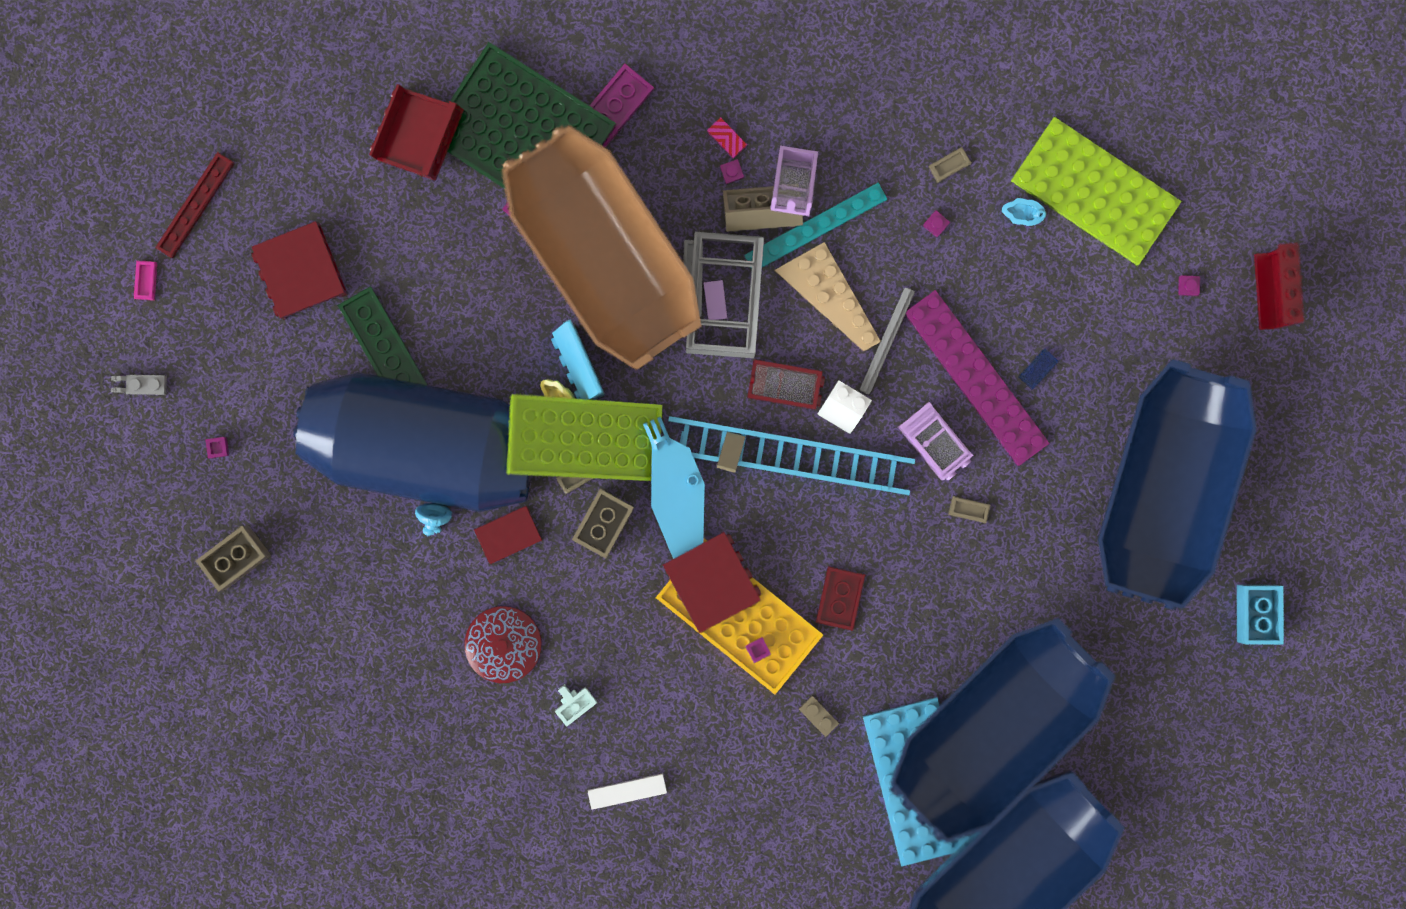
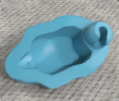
M1017 198L1002 207V212L1014 224L1032 226L1041 223L1046 217L1044 207L1034 200Z

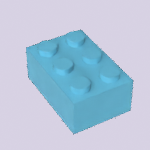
M1237 585V642L1242 644H1284L1283 586Z

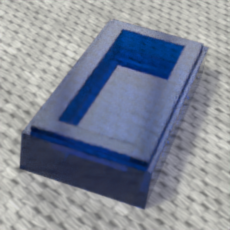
M1044 348L1018 377L1029 388L1034 389L1059 361Z

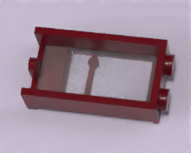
M754 360L747 398L816 410V406L820 407L822 395L818 394L820 387L823 388L825 376H822V371Z

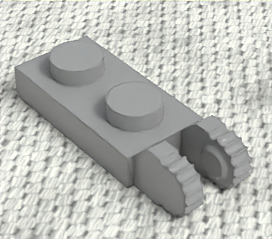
M165 375L111 376L112 381H126V388H111L112 393L166 395L167 376Z

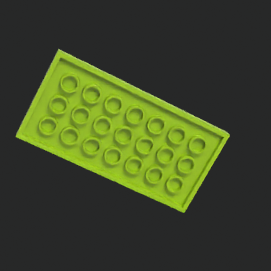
M1053 117L1011 180V182L1137 266L1141 263L1182 202L1055 117Z
M511 395L507 474L651 481L652 445L643 423H647L653 439H657L650 421L654 419L661 435V427L657 418L660 416L662 418V405Z

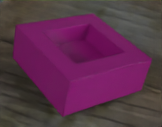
M738 159L720 165L726 185L744 179Z
M935 210L923 226L935 237H938L950 222Z
M1179 276L1178 295L1199 296L1200 276Z
M227 437L205 439L208 459L229 456Z
M763 637L745 645L754 663L771 655Z

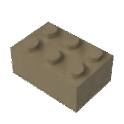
M600 489L572 540L607 558L635 507Z
M244 525L198 558L196 562L218 592L227 590L272 555L251 527Z

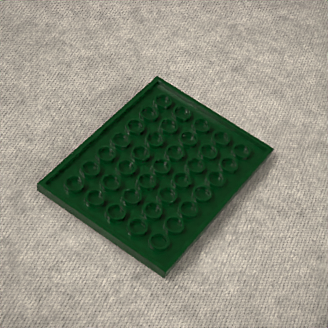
M488 42L450 100L458 104L464 111L447 152L505 189L502 171L505 167L503 165L511 159H514V161L520 159L519 156L528 150L530 153L537 149L535 145L539 142L551 140L552 136H554L553 132L559 127L563 126L565 129L570 126L595 143L603 146L615 128L616 123Z

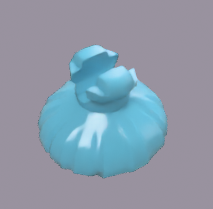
M426 503L416 508L415 515L421 523L425 524L423 533L431 536L434 535V532H441L440 526L450 521L452 512L446 506Z

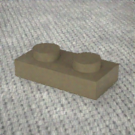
M813 696L799 708L825 737L839 725V722Z

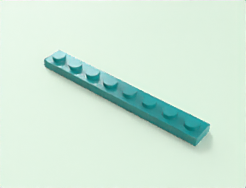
M879 183L764 244L762 268L885 202L887 197ZM753 251L744 255L746 261H752Z

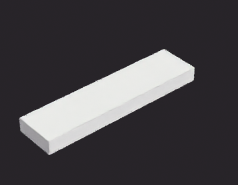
M663 773L588 789L592 810L667 793Z

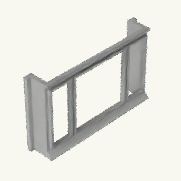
M695 232L691 276L694 281L696 298H698L700 264L752 267L748 323L700 319L701 325L747 329L746 347L694 344L695 331L687 335L686 353L754 358L763 237ZM702 240L754 244L752 261L701 257Z

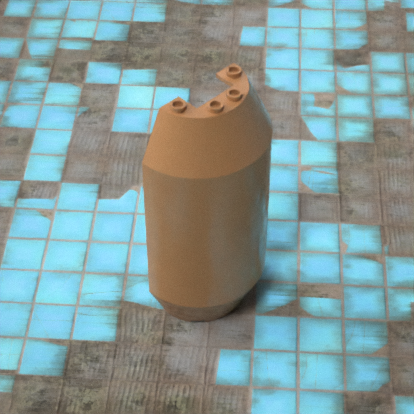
M561 126L553 132L554 136H552L551 140L539 142L535 145L537 149L530 153L528 150L519 156L520 159L516 161L511 159L503 165L505 168L502 171L510 218L594 343L637 370L680 338L686 337L701 327L693 277L610 151L572 127L568 126L564 129Z

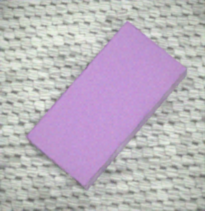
M723 280L705 282L704 291L708 320L727 319Z

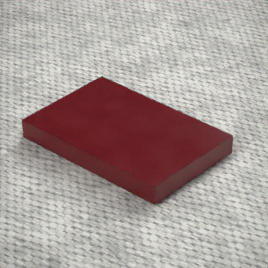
M527 506L474 529L489 565L542 541Z
M828 566L815 622L853 631L866 575Z

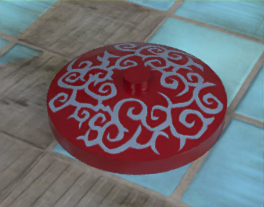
M497 606L482 612L472 621L465 636V654L470 666L478 675L495 683H510L525 677L535 667L541 654L542 639L538 626L527 613L511 606Z

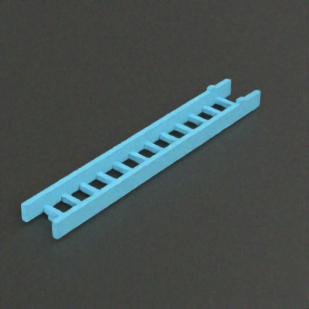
M669 416V422L685 424L680 443L684 446L687 443L690 425L704 428L699 454L692 453L693 457L697 459L718 462L726 434L731 432L741 434V436H745V439L746 435L760 437L756 464L742 461L743 445L737 466L904 495L910 494V490L893 488L892 486L897 461L915 464V459ZM708 429L722 431L718 457L704 455ZM765 438L779 441L774 467L761 465ZM784 442L798 444L793 470L779 468ZM803 445L816 447L812 473L798 471ZM821 448L835 450L831 477L817 474ZM840 452L854 454L850 480L836 478ZM859 455L873 457L868 483L855 481ZM878 458L892 460L887 486L874 484Z

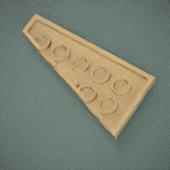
M825 242L774 270L863 352L881 342Z

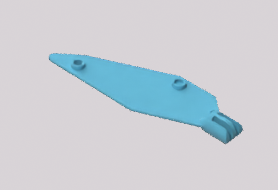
M660 416L657 419L664 436L661 437L654 419L650 421L657 437L655 440L647 423H643L652 445L651 507L674 559L703 543L705 484L690 448L669 438Z

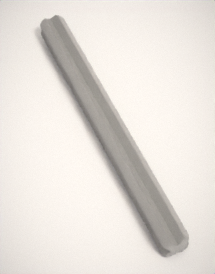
M904 288L860 387V391L865 394L871 393L915 292L910 288Z

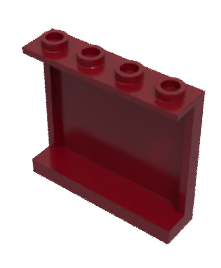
M397 84L392 92L389 106L384 112L383 121L378 127L377 136L371 145L369 155L377 161L436 181L464 109L454 102L449 101V103L407 90Z
M312 222L252 246V258L260 267L258 271L259 276L267 285L265 290L269 299L273 300L275 306H272L277 317L285 320L287 316L338 296L348 295L322 227L318 222Z
M1298 243L1278 244L1277 250L1269 253L1254 254L1259 330L1281 329L1303 323Z
M724 531L663 564L699 634L761 601L759 598L762 595L757 584L755 586L752 585L750 579L753 576L748 567L743 568L741 562L744 560L739 550L734 551L732 545L735 543L731 535H726Z

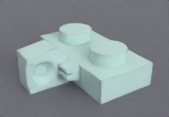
M564 684L558 690L563 696V699L560 700L562 705L555 710V713L568 726L597 704V701L586 687L577 693L575 690L571 692Z

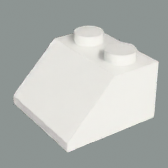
M837 381L818 415L850 434L872 400L841 381Z

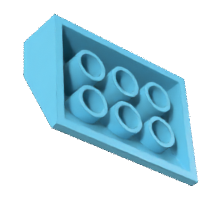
M571 320L566 321L552 333L554 338L551 341L555 349L559 348L562 354L559 356L563 367L567 366L569 370L567 377L570 384L574 383L577 388L574 391L577 399L596 400L605 396L575 325Z

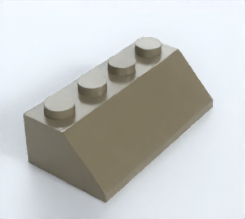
M799 184L786 185L787 187L799 188ZM774 186L723 190L726 232L803 225V215L771 210ZM778 189V195L801 198L800 192L781 191V189Z

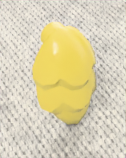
M550 379L541 381L540 386L544 397L575 399L572 392L559 381Z

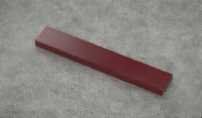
M219 152L216 153L156 245V249L170 258H174L235 163Z

